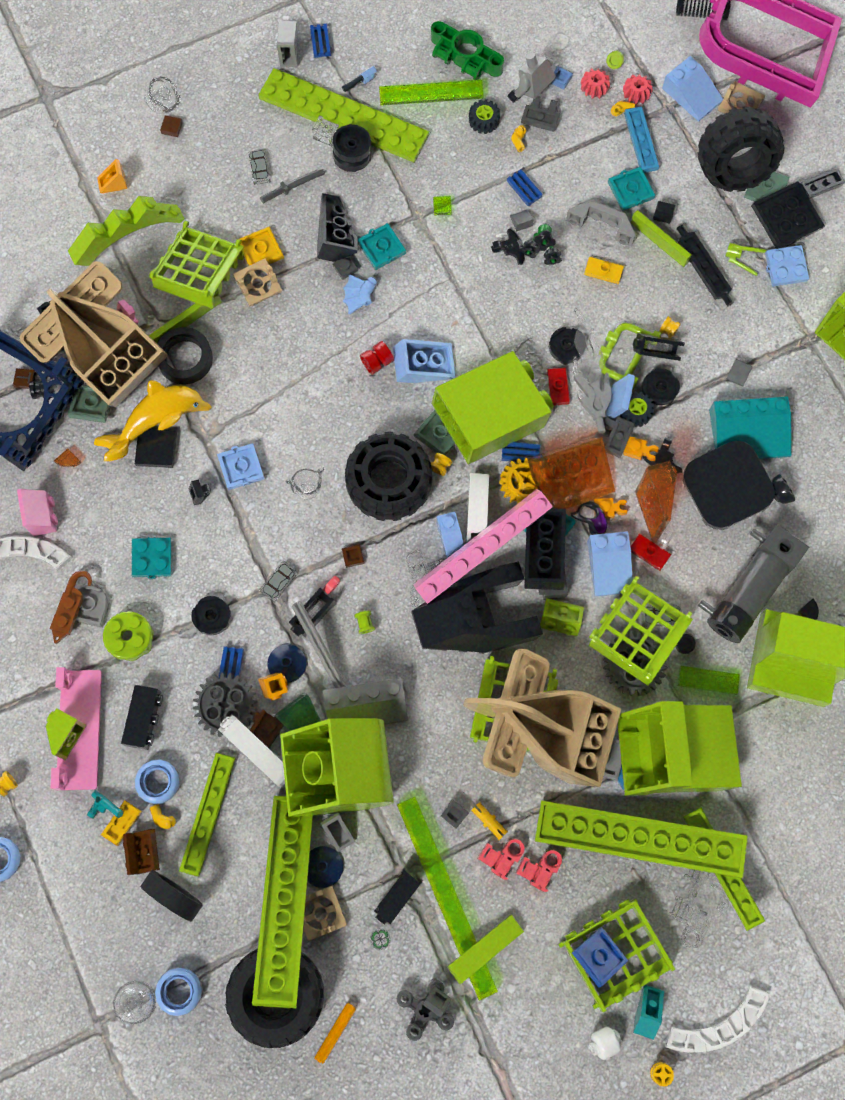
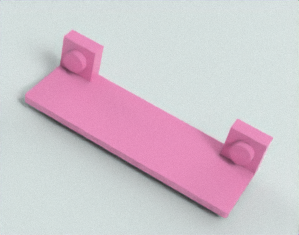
M56 667L55 687L61 690L60 710L87 726L66 761L58 757L57 768H51L50 788L53 790L97 789L102 671L100 670L69 671L65 667Z

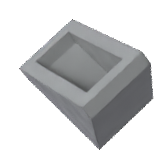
M339 813L320 823L337 852L355 842Z

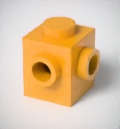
M274 673L258 679L264 698H269L272 701L281 698L282 694L288 692L287 680L282 673Z

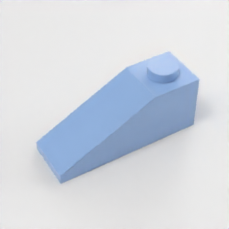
M455 512L443 514L436 518L446 558L464 546Z

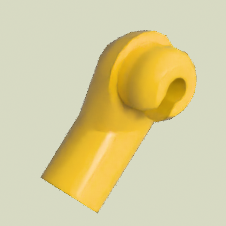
M619 101L612 106L611 114L619 116L625 109L635 108V103Z

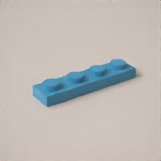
M642 107L625 109L624 116L639 167H641L644 173L657 171L659 164Z

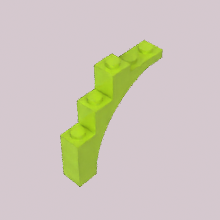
M138 196L128 210L113 209L103 224L88 222L69 248L68 253L74 265L90 266L107 247L122 237L159 223H182L185 218L176 204L156 203L153 197Z

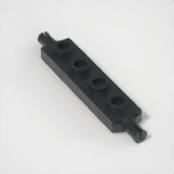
M683 225L678 226L676 230L681 235L678 244L691 253L689 261L715 300L723 299L727 307L731 306L734 302L728 294L732 288L695 232L688 233Z

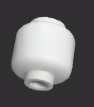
M610 1027L594 1032L591 1035V1043H589L592 1054L594 1056L597 1055L602 1060L618 1054L620 1046H622L619 1033Z

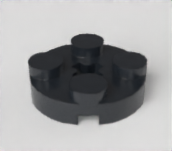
M562 327L551 335L548 347L554 359L563 365L578 361L583 356L586 342L579 330ZM564 342H566L567 344L571 343L569 349L563 347Z
M663 368L652 370L651 373L645 376L642 382L643 395H649L648 398H652V404L654 403L655 405L671 404L680 390L678 378H675L671 371ZM659 383H661L662 386L666 389H663L661 391L657 389L656 386H658Z
M207 596L200 599L195 608H193L191 619L194 626L202 634L217 635L228 629L231 621V610L222 599L216 596ZM210 611H213L214 614H217V616L214 617V620L206 618V616L209 615Z

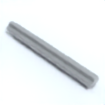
M302 602L294 603L292 609L335 688L345 687L346 683Z

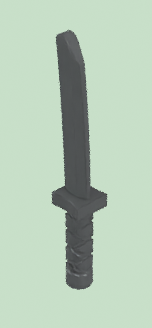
M315 170L286 184L281 182L280 187L261 196L260 200L264 204L282 193L287 195L289 190L324 175V171Z

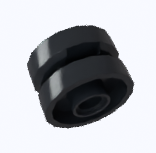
M349 124L336 130L332 142L335 164L347 172L360 171L368 165L371 155V137L363 127Z

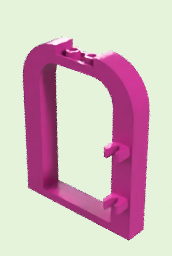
M710 0L709 2L713 3L711 9L714 11L710 13L709 17L707 16L699 31L700 44L707 57L719 67L739 75L740 78L737 82L744 85L747 80H750L778 93L775 99L780 102L784 97H787L811 108L819 98L842 18L803 0H737L824 39L813 78L811 79L725 39L720 31V21L726 3L731 0Z

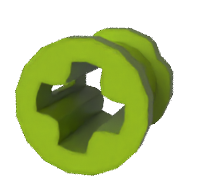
M369 610L354 615L358 621L359 634L375 631L370 617L372 613Z

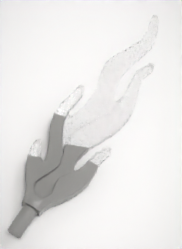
M575 307L574 312L579 323L574 344L582 364L581 372H579L577 357L573 358V377L581 389L577 391V397L593 420H596L598 433L603 434L606 432L604 425L605 412L612 395L609 374L605 373L602 392L599 381L604 362L603 354L594 337V328L590 330L588 337L592 354L588 350L585 342L586 321L580 310Z

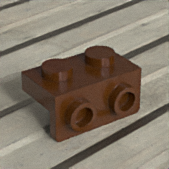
M155 829L123 834L127 875H140L149 873L151 870H160Z

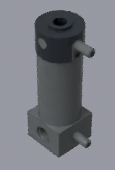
M776 525L767 536L756 529L750 532V535L760 541L761 544L752 555L754 557L716 608H713L704 600H701L698 604V607L710 614L707 623L713 631L730 642L740 643L784 578L795 569L810 548L779 525Z

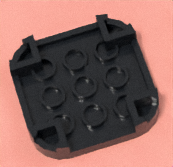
M733 441L692 460L684 470L682 480L684 487L688 490L704 524L713 529H728L730 526L763 512L769 508L774 499L775 490L773 483L754 449L743 441Z

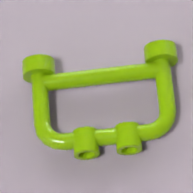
M630 323L618 325L614 332H608L605 339L608 343L606 347L602 345L598 352V356H600L598 362L599 370L604 375L617 381L628 374L633 375L642 357L638 353H635L624 375L608 369L605 365L621 332L628 330L635 334L640 333L659 337L662 335L661 332L655 330L654 333H651ZM645 341L644 348H647L648 344L656 347L658 342ZM635 377L632 392L638 382L639 378Z

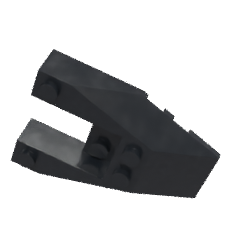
M519 561L500 565L460 579L428 604L424 602L413 609L411 614L422 649L456 650L459 652H479V654H484L535 641L542 636L543 632L537 616L496 626L488 604L487 593L516 587L525 579Z

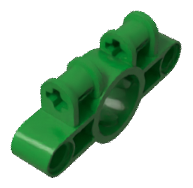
M436 21L431 25V41L436 45L432 53L434 58L442 59L447 65L453 61L457 66L461 67V73L469 74L476 81L484 72L493 77L502 75L504 57L485 46L483 38L479 33L473 30L458 31L441 21ZM462 44H472L474 47H477L475 53L471 55H465L456 50Z

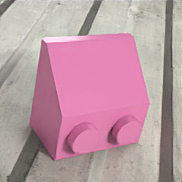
M18 489L17 494L23 526L34 537L57 532L55 525H58L56 514H53V507H55L53 497L44 490Z

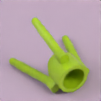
M729 243L725 256L729 257L728 262L734 263L757 276L758 273L739 262L736 258L740 259L742 250L765 253L767 250Z

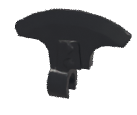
M509 228L507 230L508 240L492 242V252L498 253L503 250L506 256L511 255L515 257L518 265H523L525 254L520 251V247H523L522 242L517 234Z
M665 437L659 452L654 455L656 456L655 461H650L646 456H643V459L656 470L670 474L682 473V468L673 462L674 454L668 451L672 443L671 439Z

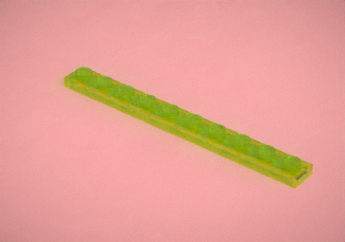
M412 797L397 804V807L459 955H461L477 941L416 797ZM487 964L483 965L469 977L479 1001L498 992Z

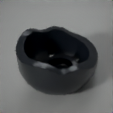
M781 474L775 476L771 480L775 490L774 499L782 504L794 502L795 496L786 480L782 478Z

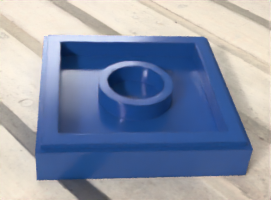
M602 926L572 952L598 988L603 986L628 962V959Z

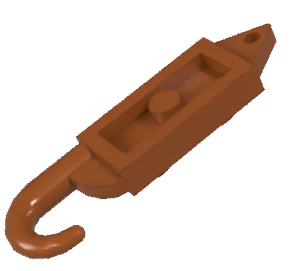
M86 571L73 573L69 578L65 592L62 594L50 626L55 644H58L63 638L71 634L83 602L82 593L75 588L78 578L86 577L88 586L92 585V577Z

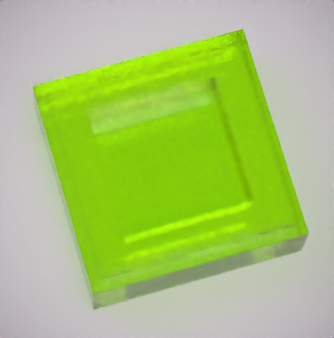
M451 196L433 197L434 216L452 215Z

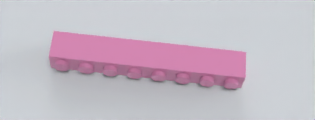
M536 489L413 584L415 589L428 604L553 506L544 494Z

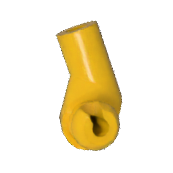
M523 125L518 126L511 136V141L518 152L525 150L522 139L526 133V128Z
M159 804L150 807L155 825L163 829H170L175 826V818L162 815Z

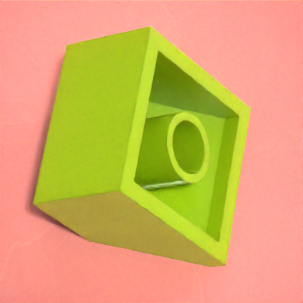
M56 708L47 717L46 721L48 723L45 727L51 753L66 761L87 725Z

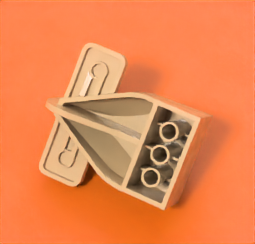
M96 261L63 292L56 293L50 288L46 291L52 298L50 305L21 333L20 342L43 363H49L60 351L65 349L73 370L108 405L117 407L168 354L128 316L106 307L121 292L123 286L121 281L103 263Z
M517 649L513 654L502 695L499 699L466 698L463 705L467 709L495 718L483 756V764L486 768L508 777H516L520 773L528 747L535 762L543 770L569 784L601 787L621 708L582 691L552 690L543 692L550 667L549 661L546 658L528 649Z

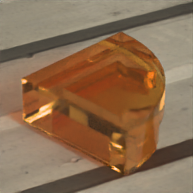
M68 448L54 460L61 467H76L82 463Z

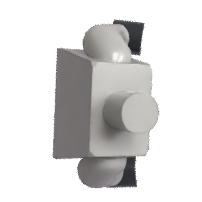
M534 52L527 53L525 55L526 62L519 68V87L516 90L513 89L507 97L513 103L523 95L536 99L556 78L551 68L553 65L551 59L544 55H536Z

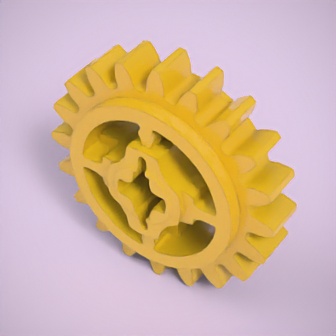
M518 458L516 464L511 461L509 466L506 465L504 471H502L499 484L502 485L500 491H506L503 497H511L509 503L516 501V505L536 489L540 490L547 498L551 491L549 489L552 485V482H549L551 475H545L547 468L541 470L542 464L539 463L536 466L534 459L531 463H528V459L525 458L522 463ZM511 478H512L513 480H515V481H514V484H515V486H516V489L514 488V486H513V484H512Z

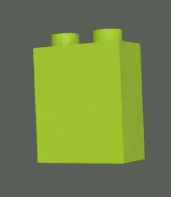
M514 351L435 387L431 404L468 465L544 428L553 410V403L549 394L545 390L539 392L532 381L534 380V373L530 364L526 360L519 361Z

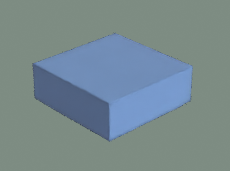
M558 66L554 71L556 78L551 84L564 90L570 82L573 73Z

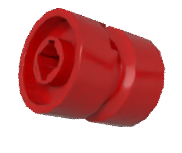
M383 341L375 344L372 347V351L366 350L360 354L363 365L371 375L382 369L381 365L386 367L394 362L390 349Z

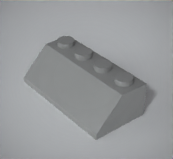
M402 678L323 690L327 719L376 718L384 720V724L408 721Z

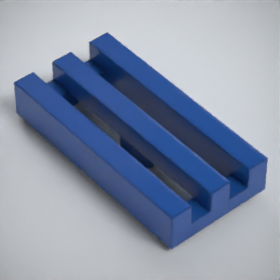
M327 23L323 24L324 26L317 24V27L310 25L314 58L331 56ZM321 31L325 33L327 52L323 51ZM314 32H318L320 53H317Z
M521 169L518 170L517 174L514 173L512 177L509 176L507 178L508 184L527 206L542 198V193ZM515 180H516V181L518 182V184L522 187V189L530 196L531 200L525 195V193H524V192L519 188V186L514 182Z
M512 442L502 448L501 461L516 462L519 458L523 463L525 458H527L506 456V453L535 456V458H527L528 463H531L534 459L535 464H539V444ZM506 447H508V448H518V449H529V450H536V451L507 449Z
M224 646L219 678L221 673H225L228 652L231 653L227 676L229 673H232L235 653H238L235 677L240 675L244 649Z

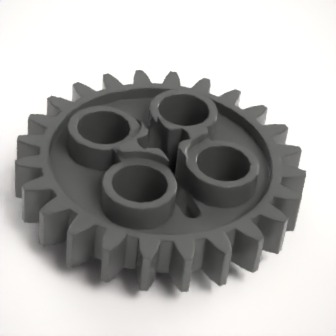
M630 632L628 638L638 644L641 640V634L638 632L636 637H634L633 633ZM647 637L641 647L654 655L660 644L655 646L653 644L654 640L648 641ZM622 640L615 651L623 654L628 659L631 654L627 651V648H630L631 653L635 648ZM636 653L631 662H638V666L644 670V665L648 664L650 658ZM605 657L603 659L604 662L608 663L603 669L609 670L605 677H612L609 683L616 682L615 689L617 690L622 687L623 694L629 690L630 696L635 691H637L638 696H641L642 690L648 694L650 692L649 687L655 690L657 688L655 683L660 685L662 683L660 678L666 676L662 671L668 669L667 666L663 665L652 682L647 686L636 677L634 681H629L626 678L627 671Z
M221 673L220 678L214 674L213 681L206 678L207 685L200 684L203 690L202 692H195L199 695V698L193 699L194 702L198 703V706H194L193 709L199 712L194 717H201L198 724H206L203 729L204 731L211 728V735L218 731V737H222L223 734L218 729L221 727L220 723L224 712V707L221 706V703L225 701L230 706L225 708L224 719L229 717L230 712L234 710L238 714L237 719L243 725H251L248 719L254 718V715L251 713L258 709L253 707V704L258 703V701L252 700L256 693L249 692L253 686H245L247 683L246 679L240 682V675L233 679V673H229L227 678L225 673ZM229 687L230 691L226 700V689ZM216 688L222 691L219 699H215L213 696V691ZM236 691L241 693V700L239 702H235L232 698L233 693ZM212 708L218 710V716L215 719L210 717V710Z

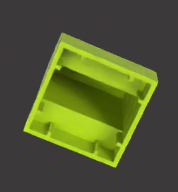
M764 610L759 618L747 689L821 707L830 705L834 684L845 679V627L785 612Z
M661 701L620 713L617 724L625 796L676 792H716L742 787L732 705H683V701Z

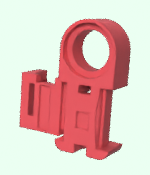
M511 839L505 844L502 851L498 850L496 852L492 849V845L486 843L477 859L489 867H495V869L491 868V872L501 879L507 880L508 878L505 876L514 861L519 862L524 853V844L518 839ZM514 842L520 846V851L516 855L509 851V846ZM488 848H490L489 852H488L487 855L484 857V855H485V853L487 852Z
M555 850L546 851L539 864L535 863V865L529 862L530 859L523 857L515 873L528 879L530 885L547 892L548 890L545 888L552 874L557 873L562 863L560 853ZM551 853L557 857V863L553 866H550L546 860L547 856Z

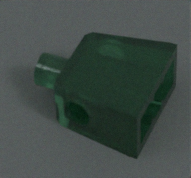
M302 693L273 715L288 731L321 721L310 697L306 693Z

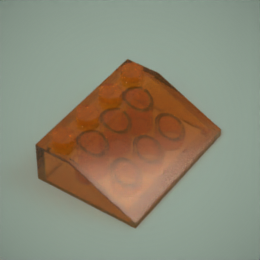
M603 437L588 438L527 458L532 478L538 490L544 494L553 506L552 508L568 509L615 492Z
M670 461L648 466L635 490L653 543H657L671 521L677 471Z

